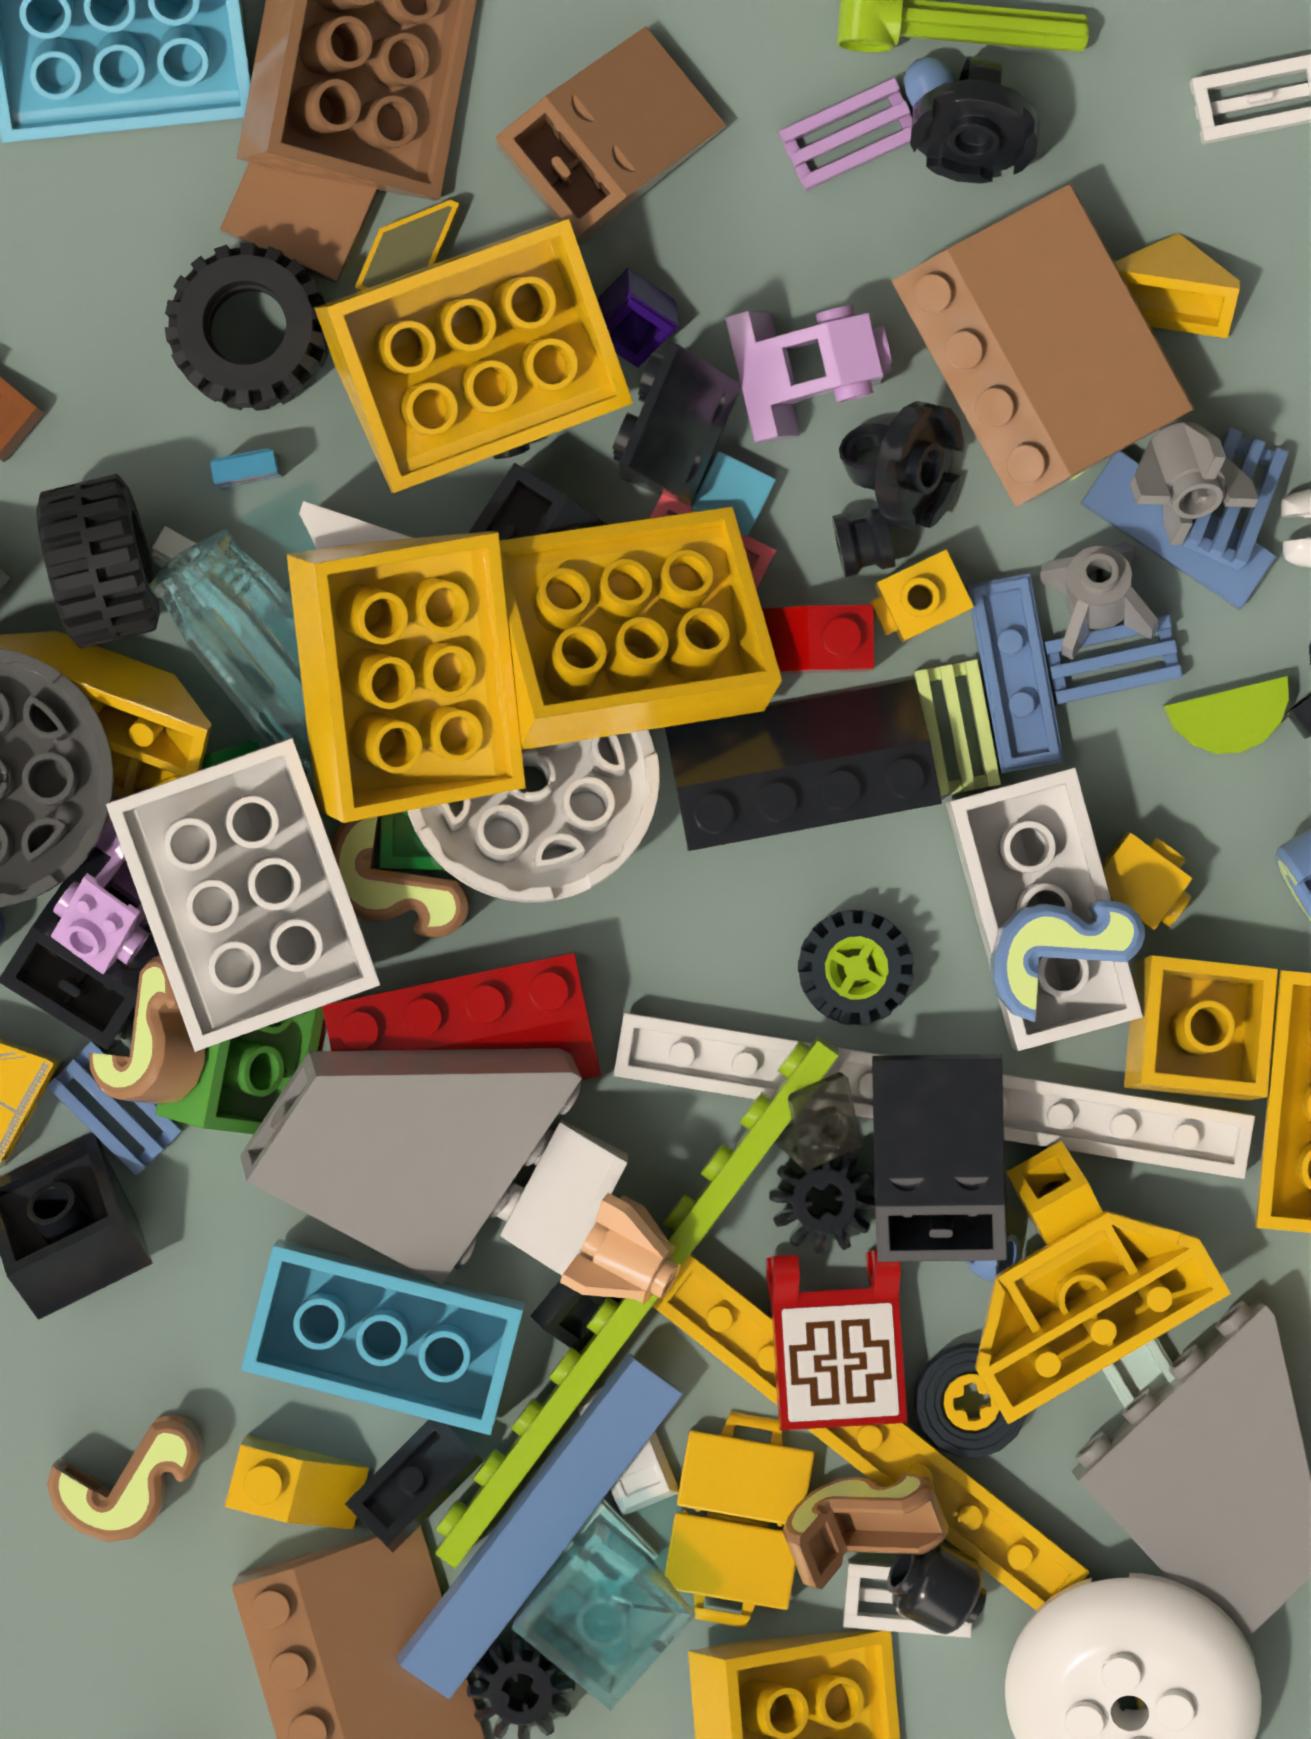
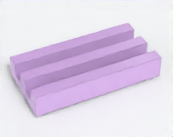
M895 77L778 132L804 192L910 144L911 112L900 94V88ZM888 99L890 108L802 149L799 148L796 140ZM896 120L898 121L902 131L810 172L806 162Z

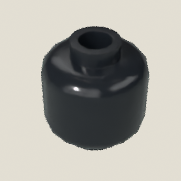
M942 1542L936 1548L924 1554H898L891 1566L887 1579V1589L892 1593V1602L896 1612L940 1634L952 1633L958 1630L964 1622H974L982 1612L986 1602L987 1593L986 1589L982 1587V1570L978 1561Z

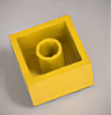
M1154 955L1136 960L1134 962L1133 983L1143 1017L1129 1021L1124 1088L1246 1101L1266 1098L1268 1096L1278 969Z

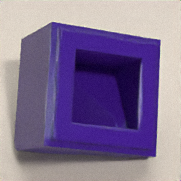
M628 267L597 298L616 354L637 368L679 327L675 300Z

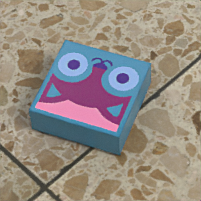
M270 448L213 458V461L210 462L214 485L219 489L282 477L279 457Z

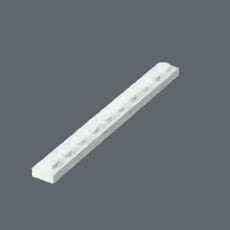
M624 1012L614 1076L755 1099L762 1091L771 1098L786 1078L777 1070L799 1040ZM802 1041L803 1043H805V1044L808 1045V1046H810L811 1043H812V1042ZM835 1046L839 1049L838 1058L801 1107L873 1118L872 1056L886 1054ZM1003 1074L1005 1140L1051 1147L1062 1140L1069 1151L1245 1179L1255 1116L1252 1114Z

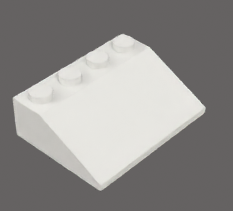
M286 739L106 804L195 1052L380 985L293 739Z

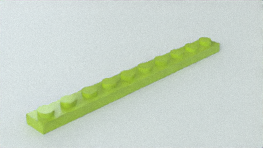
M819 1034L810 1046L801 1040L797 1042L777 1070L786 1077L771 1098L762 1091L759 1093L739 1121L747 1130L733 1149L725 1143L720 1145L700 1173L709 1180L695 1200L684 1194L662 1225L671 1231L667 1236V1240L670 1244L676 1246L672 1260L679 1263L680 1268L838 1058L839 1049ZM653 1294L646 1304L630 1298H621L619 1302H616L611 1297L605 1299L586 1326L595 1333L581 1353L572 1347L567 1350L548 1377L557 1384L543 1404L534 1398L528 1402L510 1428L519 1435L505 1455L496 1448L490 1453L473 1477V1480L481 1485V1487L467 1505L456 1499L436 1526L435 1531L443 1536L435 1552L438 1557L456 1569L658 1299L656 1295Z

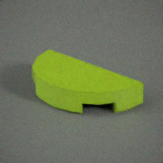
M1288 676L1162 706L1171 728L1191 746L1211 754L1242 753L1263 743L1281 724L1289 702Z

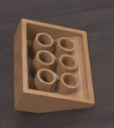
M266 0L236 159L279 171L377 188L380 191L433 201L440 200L477 0Z
M1072 184L1060 188L951 246L891 281L1015 507L1034 500L1195 410Z
M422 1524L393 1553L375 1534L238 1574L231 1586L277 1739H486L481 1722H478L474 1717V1712L477 1709L475 1700L467 1696L468 1677H466L449 1700L402 1668L396 1660L398 1654L443 1597Z

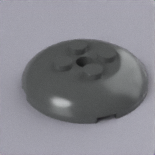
M0 649V769L4 777L0 786V907L34 899L50 891L73 874L87 859L96 846L109 817L106 804L111 803L113 800L115 776L112 750L106 730L98 713L81 690L65 675L48 664L19 652Z

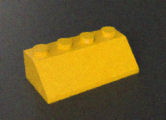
M1280 970L1256 1228L1311 1233V972Z

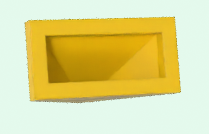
M1176 233L1114 261L1150 327L1228 339L1240 291V280L1180 233Z

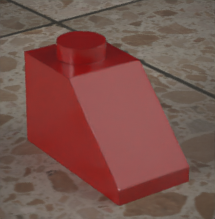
M811 605L762 608L780 673L871 672L874 670L873 605Z

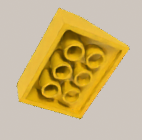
M569 219L547 222L314 308L337 372L392 493L633 404Z
M733 507L499 541L522 750L763 712L779 687L782 678Z
M487 531L353 543L287 554L315 800L318 811L343 823L526 788L498 532Z
M868 1629L746 1640L688 1651L695 1739H900L891 1631Z

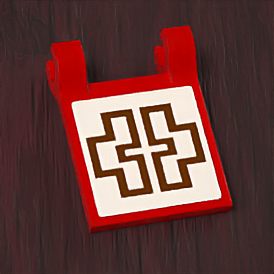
M877 1250L866 1252V1272L869 1288L800 1292L798 1255H781L766 1258V1278L772 1311L779 1431L908 1423L899 1303L900 1262H878Z

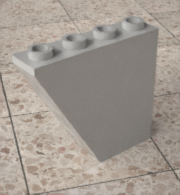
M561 1048L309 1051L240 1155L246 1181L442 1285L453 1268L460 1269L468 1261L475 1247V1236L488 1217H496L504 1208L510 1195L511 1182L523 1165L528 1167L537 1159L545 1143V1132L558 1114L564 1115L573 1106L580 1092L582 1077L572 1055Z
M1257 1298L1249 1306L1244 1301H1241L1229 1309L1215 1325L1220 1333L1202 1350L1197 1345H1193L1183 1352L1168 1370L1175 1379L1170 1383L1167 1382L1156 1393L1148 1388L1136 1396L1122 1412V1415L1127 1420L1109 1437L1104 1432H1100L1089 1440L1075 1456V1459L1080 1464L1071 1471L1078 1482L1170 1580L1177 1581L1196 1590L1218 1605L1234 1621L1245 1639L1255 1632L1311 1579V1476L1275 1314Z

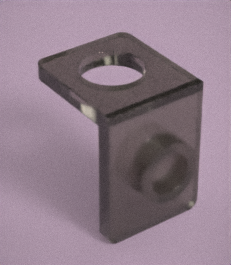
M842 1072L835 1073L801 1088L788 1096L792 1123L785 1127L774 1143L805 1171L862 1147L849 1079Z

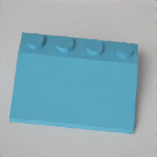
M0 0V135L2 143L244 118L252 77L244 0Z

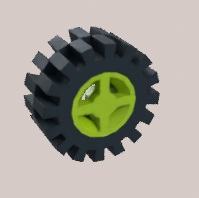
M849 910L829 915L828 918L817 923L812 928V931L804 939L800 948L798 972L803 992L809 1002L821 1014L838 1023L867 1025L879 1019L883 1020L891 1015V1012L898 1005L901 1006L906 999L909 987L912 986L914 959L907 939L895 924L875 913L863 910Z

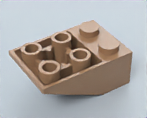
M645 26L543 97L499 133L495 139L498 150L555 220H570L578 246H580L723 130L726 124Z

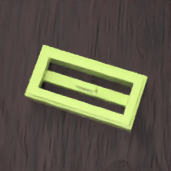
M978 660L914 671V678L931 742L940 796L1001 785ZM966 675L984 775L976 777L973 776L955 677ZM942 680L960 780L950 782L948 781L930 682Z

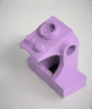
M853 305L817 313L818 325L780 336L776 335L771 312L746 311L725 317L755 443L779 442L800 436L793 404L830 392H834L836 403L864 398L874 394L872 386L881 384L883 374L891 372L890 364H892L884 326L872 327L869 313L855 316ZM819 343L826 376L795 385L788 351Z
M110 815L96 847L111 858L95 878L87 873L81 883L74 881L64 892L53 910L61 919L51 935L54 940L101 974H104L117 959L128 965L141 950L150 933L143 929L148 920ZM111 887L136 904L138 906L137 909L131 904L125 905L107 891Z

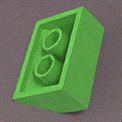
M322 1006L207 1047L205 1050V1064L196 1086L181 1101L163 1105L157 1104L155 1115L203 1129L254 1135L308 1052L318 1050L324 1019Z

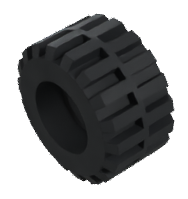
M241 242L240 248L230 249L228 245L214 248L215 254L205 260L202 256L198 257L190 264L193 267L192 271L186 277L179 276L173 286L177 290L173 301H167L165 314L169 317L168 327L164 328L166 341L172 349L173 354L171 356L186 379L203 395L214 402H221L232 409L242 410L244 407L254 408L256 411L270 409L269 405L281 402L284 405L295 399L293 394L302 387L307 389L315 380L313 375L319 366L323 368L328 356L326 353L327 342L314 308L326 304L305 268L295 259L291 260L278 249L268 246V249L258 248L255 243ZM247 291L263 292L275 299L284 312L286 332L283 341L278 349L265 360L245 365L234 363L222 356L214 345L211 335L214 316L227 299L238 293Z
M113 474L40 492L36 514L43 558L58 613L71 640L81 649L155 631L160 615L157 586L139 513L126 483L118 474Z

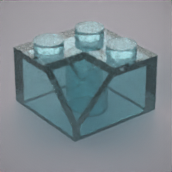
M599 1513L527 1597L516 1612L512 1629L611 1711L694 1617V1611L650 1555Z

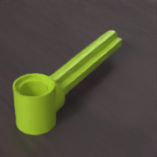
M840 0L837 46L855 52L881 53L893 50L894 46L898 45L899 37L1080 53L1085 51L1088 43L1089 21L1088 17L1084 14L927 0Z

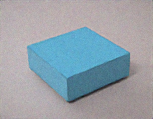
M719 451L691 509L698 512L733 507L740 533L748 537L776 479Z

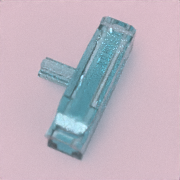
M225 528L175 555L149 584V588L157 598L161 597L187 646L255 730L270 744L293 739L296 750L300 754L299 758L305 775H307L312 770L290 583L283 590L271 575L234 544L235 539Z

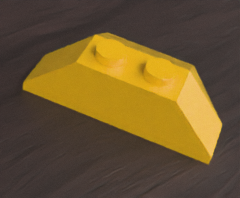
M58 631L0 635V649L19 652L48 664L73 682L90 701L102 721L111 745L115 776L113 796L122 799L202 769L212 724L175 674L96 645L80 649L67 634Z
M1106 1210L995 1275L975 1369L1009 1425L1231 1293L1198 1237Z

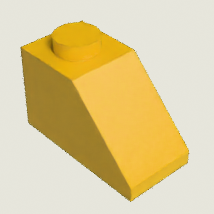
M247 1435L240 1444L224 1507L285 1523L354 1529L357 1516L345 1503L366 1483L370 1466Z

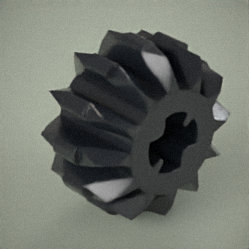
M830 1144L822 1145L820 1165L816 1166L812 1165L810 1155L804 1148L797 1150L796 1157L804 1171L798 1175L791 1168L783 1164L776 1171L782 1180L792 1185V1189L775 1188L769 1191V1199L771 1201L792 1204V1207L778 1212L773 1217L775 1225L777 1227L786 1226L798 1219L800 1222L790 1235V1243L794 1246H799L805 1240L809 1231H814L813 1246L817 1254L825 1253L827 1248L826 1233L834 1232L841 1249L845 1250L851 1247L850 1238L843 1227L849 1223L857 1231L867 1233L870 1229V1224L863 1217L857 1215L855 1210L856 1208L875 1209L874 1196L856 1195L855 1191L869 1186L874 1181L871 1172H861L848 1179L847 1175L856 1165L857 1156L852 1152H848L843 1156L837 1168L832 1166L834 1153L833 1147ZM829 1183L835 1185L839 1189V1191L833 1193L835 1199L840 1201L838 1208L834 1212L828 1208H823L818 1215L812 1213L807 1208L813 1205L812 1199L806 1197L808 1191L813 1186L823 1190Z
M516 1631L512 1637L513 1651L509 1653L504 1645L495 1639L488 1649L495 1663L481 1658L472 1669L476 1675L485 1680L469 1683L467 1686V1696L474 1699H487L477 1707L474 1717L478 1722H482L497 1714L499 1718L495 1723L493 1731L495 1737L503 1738L511 1723L518 1725V1739H530V1723L532 1722L536 1723L542 1733L549 1736L554 1732L555 1725L547 1711L558 1716L567 1717L569 1715L571 1704L558 1694L574 1691L576 1680L572 1676L556 1675L568 1664V1657L564 1652L557 1653L547 1660L543 1658L548 1650L549 1638L540 1636L536 1640L533 1651L524 1650V1633ZM519 1674L529 1675L533 1678L531 1690L536 1695L530 1698L528 1692H525L524 1700L515 1699L510 1696L511 1684L506 1680L512 1676L514 1681L517 1682Z

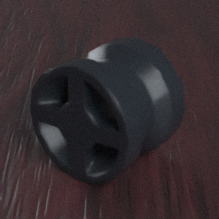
M878 506L870 507L865 515L852 518L846 513L832 516L836 545L845 578L858 575L861 569L867 566L876 565L882 570L895 567L889 526L880 514Z

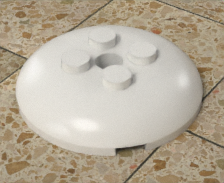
M648 730L522 750L523 767L531 766L543 773L547 785L542 790L522 793L519 789L408 811L415 832L424 847L447 872L459 881L482 893L504 900L518 902L555 901L577 895L603 882L614 874L637 849L650 825L658 799L660 783L658 754L655 752Z
M1130 1573L1129 1578H1111L1092 1582V1578L1077 1582L1052 1596L1035 1611L1019 1633L1009 1658L1005 1679L1006 1711L1015 1739H1255L1259 1728L1262 1708L1260 1681L1255 1666V1657L1243 1633L1234 1621L1206 1596L1177 1581L1155 1575ZM1126 1695L1136 1696L1142 1699L1147 1706L1140 1710L1125 1709L1122 1711L1117 1699Z

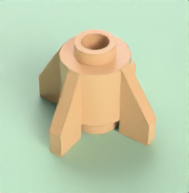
M607 1193L601 1201L595 1220L596 1223L587 1236L580 1254H577L565 1270L560 1283L582 1295L630 1298L642 1304H646L653 1294L662 1299L669 1291L680 1269V1264L672 1260L676 1246L669 1243L643 1205L624 1195L619 1199Z

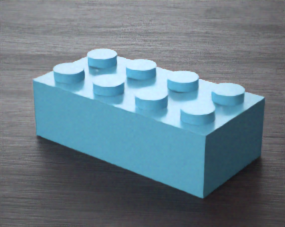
M278 1239L272 1246L241 1371L491 1435L525 1303L447 1282L440 1285L427 1277Z

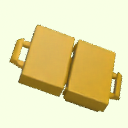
M730 1411L720 1435L696 1430L688 1432L676 1503L681 1507L695 1509L697 1513L701 1512V1510L708 1512L707 1517L688 1514L686 1510L675 1512L662 1586L664 1589L693 1594L694 1614L697 1620L746 1628L755 1605L782 1610L789 1608L796 1565L782 1530L768 1527L769 1522L776 1523L778 1527L783 1526L796 1505L808 1495L815 1454L810 1450L783 1446L782 1431H779L778 1419ZM735 1425L772 1431L771 1442L764 1443L733 1437ZM705 1597L743 1602L741 1614L704 1608Z

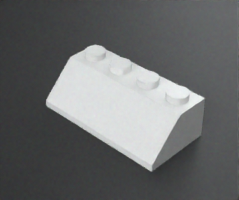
M1076 768L945 802L990 970V958L998 929L1016 910L1039 903L1067 908L1085 923H1088L1092 919V914L1089 910L1090 903L1098 899L1111 901ZM1039 957L1035 1022L1011 1014L998 998L1011 1048L1017 1051L1143 1017L1128 962Z

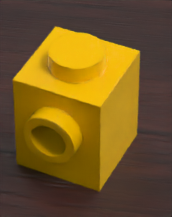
M947 549L877 582L874 587L879 597L869 601L870 605H873V613L885 636L896 631L901 643L974 608Z
M1131 832L1124 833L1101 863L1111 901L1121 902L1130 906L1139 914L1144 927L1147 929L1155 930L1161 921L1170 927L1192 898L1184 890L1193 878L1180 869L1186 862V859L1158 838H1155L1150 846H1148Z
M1062 1140L1006 1172L1028 1217L1046 1245L1103 1212L1087 1179Z

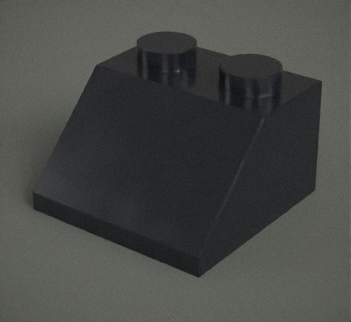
M92 1132L0 1177V1256L6 1276L38 1320L153 1264L139 1220L99 1139Z

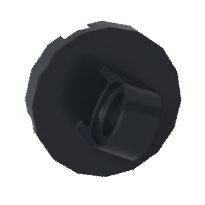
M972 56L967 57L959 81L944 83L925 93L913 108L910 145L913 152L918 148L927 157L926 167L933 173L956 182L982 184L993 182V172L1006 170L1014 166V175L1023 171L1036 156L1039 133L1038 115L1032 103L1018 91L1001 85V63Z
M915 401L903 407L889 426L868 423L850 431L840 444L839 454L852 482L860 487L875 490L879 512L888 524L917 530V526L933 527L949 509L958 489L961 476L950 473L953 450L964 451V437L960 420L951 408ZM873 447H880L878 459L875 462L869 464L856 463L861 453Z

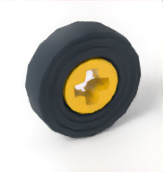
M961 1343L941 1350L925 1364L915 1384L914 1408L921 1429L936 1447L956 1457L981 1458L1001 1451L1017 1437L1027 1418L1026 1414L1008 1425L975 1369L980 1344ZM969 1383L975 1384L980 1394L989 1395V1402L979 1406L978 1417L969 1418L964 1408H954L953 1406L954 1398L963 1396L964 1385Z

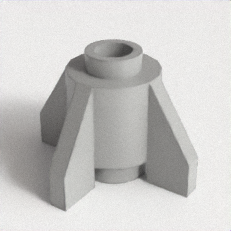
M1174 422L1160 429L1150 439L1130 484L1137 504L1163 505V523L1170 545H1182L1193 524L1192 519L1212 513L1219 507L1222 500L1225 507L1254 508L1259 500L1252 479L1226 457L1220 439L1207 431L1204 426L1192 422Z
M1127 542L1111 547L1093 546L1082 550L1073 557L1046 562L1040 572V582L1066 595L1068 609L1072 615L1062 642V655L1073 660L1089 635V628L1102 630L1114 627L1123 619L1124 626L1151 640L1153 639L1158 630V619L1132 587V571L1130 566L1136 558L1135 546Z

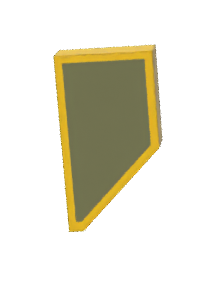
M448 200L379 228L355 289L362 291L437 263L459 211L460 203Z

